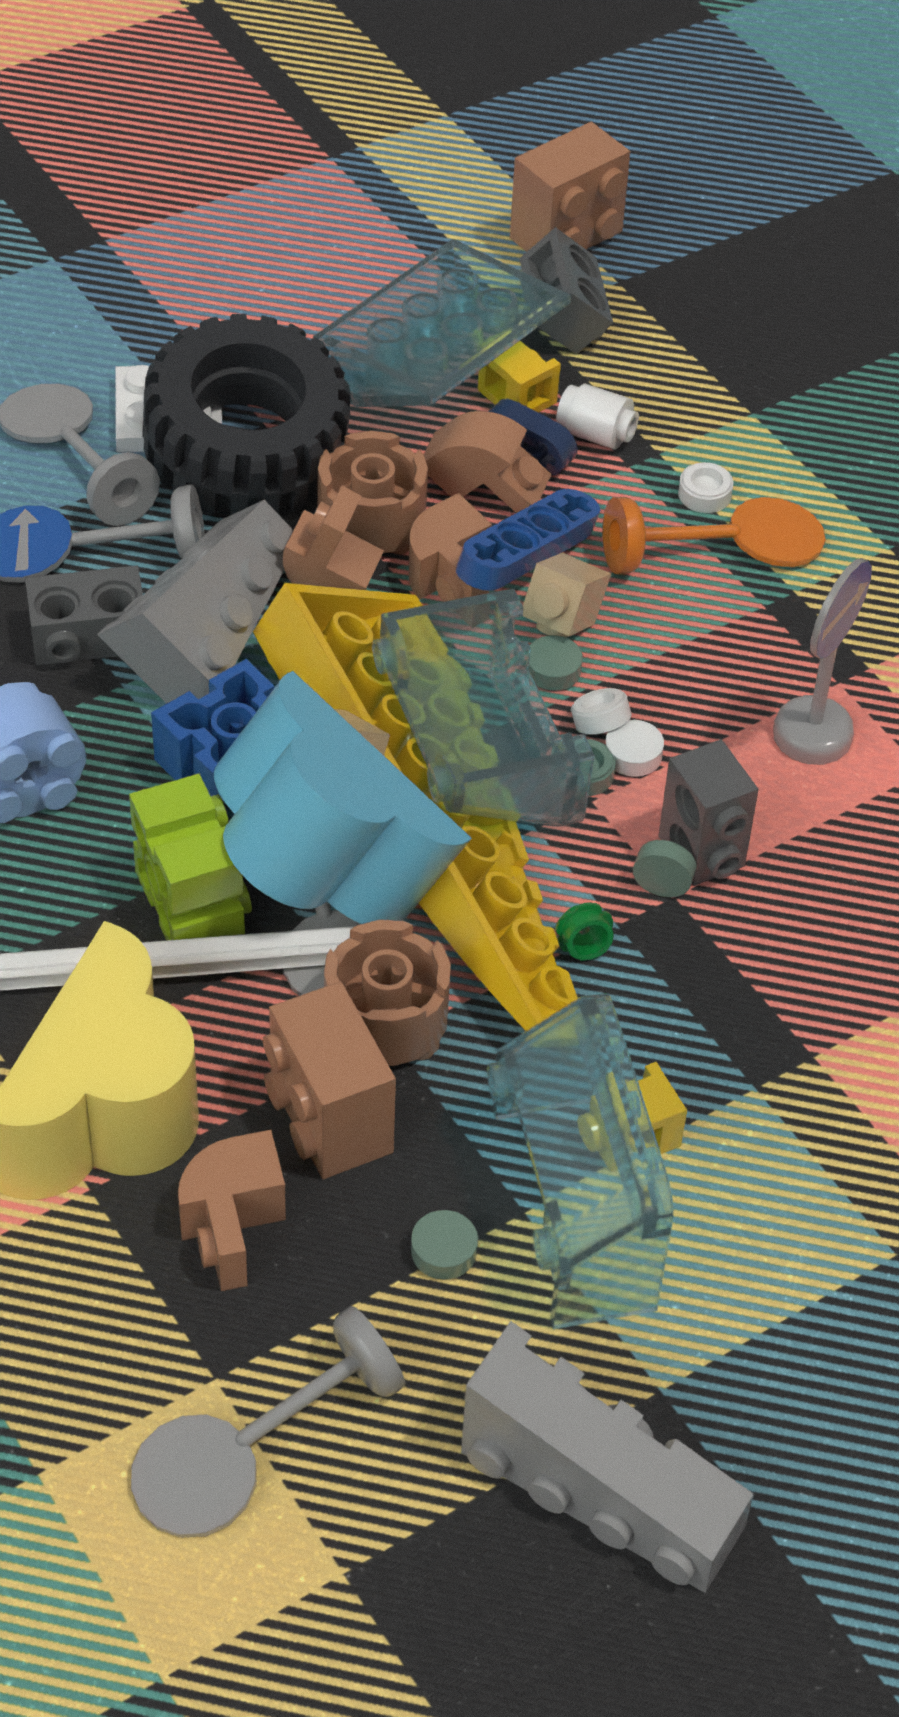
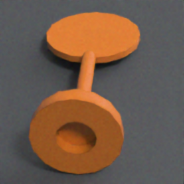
M613 497L607 503L602 524V540L606 562L611 572L615 574H629L640 566L644 557L646 541L733 538L739 548L754 559L773 566L796 567L809 564L820 556L826 541L824 528L812 513L793 502L770 497H760L745 501L736 507L729 524L645 528L642 511L636 501L628 497Z

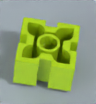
M200 774L130 793L131 824L137 836V840L133 841L135 872L151 907L155 906L159 915V925L166 941L245 935L244 914L252 911L251 900L243 881V875L232 863L224 846L223 833L229 822L221 797L218 794L210 796Z

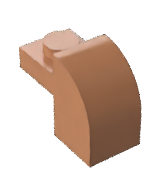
M474 411L457 416L434 433L424 453L428 466V477L450 496L459 493L464 497L480 485L485 484L516 513L540 501L551 473L520 446L527 429L516 421L493 412Z
M341 486L331 506L321 501L315 514L306 510L303 511L283 551V567L292 584L366 590L384 550L345 531L362 497L361 495Z
M459 493L426 509L414 521L410 531L409 583L413 593L417 595L419 600L437 591L441 600L448 607H454L469 623H472L488 614L489 591L473 588L464 583L455 572L456 564L464 543L471 537L492 527V524Z
M271 1130L235 1136L207 1146L189 1162L181 1176L178 1200L182 1240L197 1238L202 1265L204 1268L216 1267L221 1291L247 1286L246 1248L241 1229L286 1220L285 1182Z

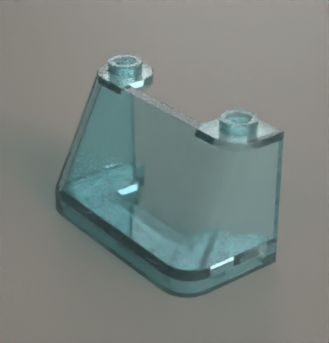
M515 589L381 614L380 639H375L372 643L375 666L379 674L387 673L427 765L428 786L434 802H443L446 810L451 813L561 827L584 821L595 755L584 734L572 736L571 733L559 735L528 669L531 648L527 641L520 642L518 638H515V618L523 617L524 610Z

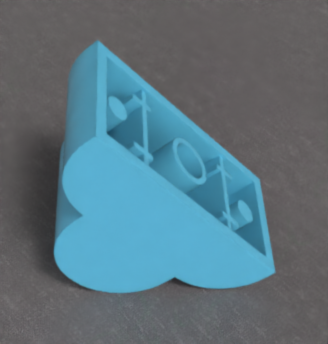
M294 671L287 673L281 678L214 770L216 788L223 801L235 814L226 825L223 833L224 846L228 856L238 871L253 886L272 899L291 907L313 909L328 902L343 915L360 924L376 920L404 921L472 839Z

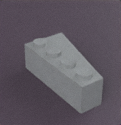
M265 500L220 520L182 555L183 559L174 567L161 574L155 580L156 584L144 595L133 600L116 621L106 625L97 635L166 704L188 691L198 699L209 694V679L236 664L284 571L283 551L293 530Z
M510 1321L466 1384L461 1453L466 1455L470 1463L481 1473L496 1479L504 1477L528 1491L530 1497L542 1508L557 1514L565 1512L586 1524L591 1532L606 1545L616 1549H624L626 1547L652 1563L655 1570L667 1580L679 1585L690 1584L706 1593L746 1527L754 1494L679 1440H669L665 1446L653 1438L650 1426L642 1419L644 1415L623 1400H620L617 1405L607 1406L579 1383L585 1373L562 1357L559 1358L554 1367L525 1347L531 1335Z

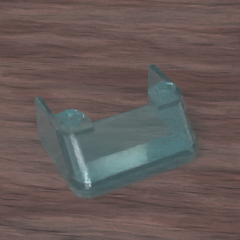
M608 993L583 996L500 1047L497 1051L496 1062L487 1065L488 1084L493 1100L495 1120L519 1116L544 1204L543 1228L533 1231V1242L540 1270L550 1269L554 1280L550 1315L553 1329L657 1311L673 1224V1199L668 1175L613 1002Z

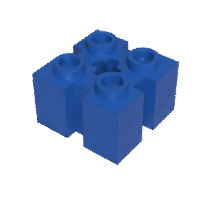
M245 659L209 679V694L198 699L188 691L151 712L154 760L174 780L200 774L210 796L216 794L220 796L214 781L215 767L275 686ZM223 801L229 822L235 814Z

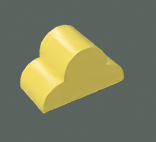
M106 921L103 922L0 1086V1193L3 1195L25 1200L54 1197L78 1185L90 1173L93 1167L126 1176L154 1173L179 1160L190 1148L196 1137L199 1125L195 1046L191 1027L185 1017L175 1007L154 997L150 956L142 942L122 927Z

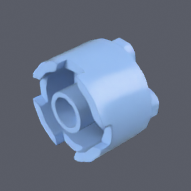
M30 682L7 683L0 686V823L9 822L15 817H25L46 808L50 810L64 808L76 797L77 788L74 784L79 780L86 763L85 745L52 695L39 692L36 685Z

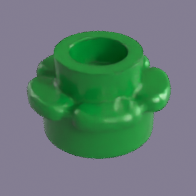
M592 902L575 905L568 909L559 918L555 927L556 933L559 935L557 937L559 947L563 951L569 952L571 956L578 960H592L601 956L609 949L614 938L611 914L608 911H602V907L599 904Z

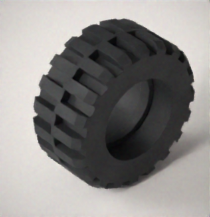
M231 314L230 320L219 321L217 316L205 319L200 322L199 328L194 330L192 326H189L174 336V343L171 341L165 343L156 353L155 362L148 368L145 377L142 437L144 438L143 449L146 459L156 468L160 482L168 488L173 485V492L180 486L193 485L199 497L201 510L207 514L216 516L217 512H223L231 516L262 500H265L277 514L284 509L290 514L306 506L307 497L312 501L318 498V466L320 458L326 449L329 453H333L336 448L344 445V439L348 432L351 402L350 386L344 379L345 372L334 356L329 357V350L315 337L312 340L307 339L306 332L291 323L288 327L277 324L276 318L261 315V320L247 319V314ZM234 404L254 405L274 412L286 422L268 429L242 430L215 421L203 410L211 407L212 411L219 407Z

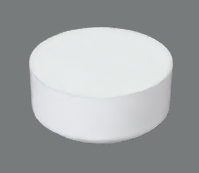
M703 462L690 465L680 476L679 499L687 508L696 512L715 513L721 511L731 501L733 478L725 468L717 464Z
M615 688L599 689L584 694L571 707L576 730L583 734H601L615 730L627 723L632 716L626 693Z
M629 720L623 726L607 733L605 745L616 759V772L626 776L638 777L650 774L659 767L662 761L664 739L660 731L650 723L641 720Z

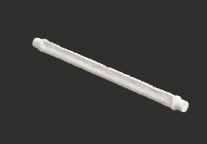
M355 926L143 942L142 944L145 946L151 959L153 979L325 965L326 955L330 949L334 952L339 944L350 938V929ZM88 947L1 953L0 991L64 986Z

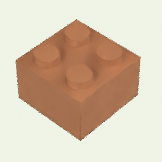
M591 121L515 157L510 239L527 252L556 227L584 249H588L622 232L630 150Z
M342 981L270 1006V1034L263 1036V1045L271 1065V1072L264 1074V1082L275 1109L285 1108L292 1120V1123H290V1133L300 1157L303 1160L311 1157L322 1179H326L394 1153L396 1078Z

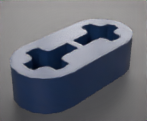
M501 399L488 411L506 416L527 429L520 446L537 459L551 473V476L561 472L576 457L578 452L577 443L569 430L560 423L511 399Z

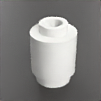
M582 384L580 387L569 385L559 402L556 421L566 427L573 436L617 449L623 441L630 442L633 438L639 421V413L633 411L634 403L631 398L588 384Z

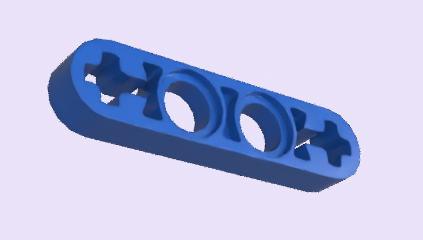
M574 489L558 490L468 539L461 550L455 572L464 583L473 588L486 591L500 589L533 570L536 563L558 555L587 539L592 534L600 514V506L595 499L584 492Z

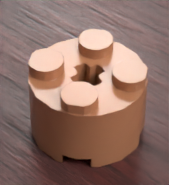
M364 431L348 434L345 436L344 445L336 448L333 453H329L326 449L320 458L318 466V506L321 501L331 506L341 486L354 491L362 497L345 531L384 550L383 553L405 554L409 551L411 527L416 518L426 510L428 466L424 454L419 449L415 454L410 449L399 445L400 436L393 433Z
M376 920L356 925L350 929V938L339 944L334 952L330 949L326 955L324 987L342 981L388 1066H395L415 1060H426L439 1049L440 1039L447 1030L451 963L443 945L438 940L433 945L427 938L413 933V924L405 921Z

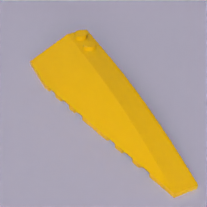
M284 583L253 630V634L264 651L267 661L274 669L279 680L287 673L294 671L333 709L346 710L390 734L384 756L472 838L421 899L419 905L466 965L536 1043L584 1041L590 1032L569 972L556 964L553 954L558 949L559 943L554 929L542 924L537 908L544 900L538 883L526 878L523 867L529 861L505 789L493 783L491 773L496 768V763L491 750L482 748L476 733L482 727V723L477 709L466 705L464 696L468 692L469 686L465 675L417 595Z

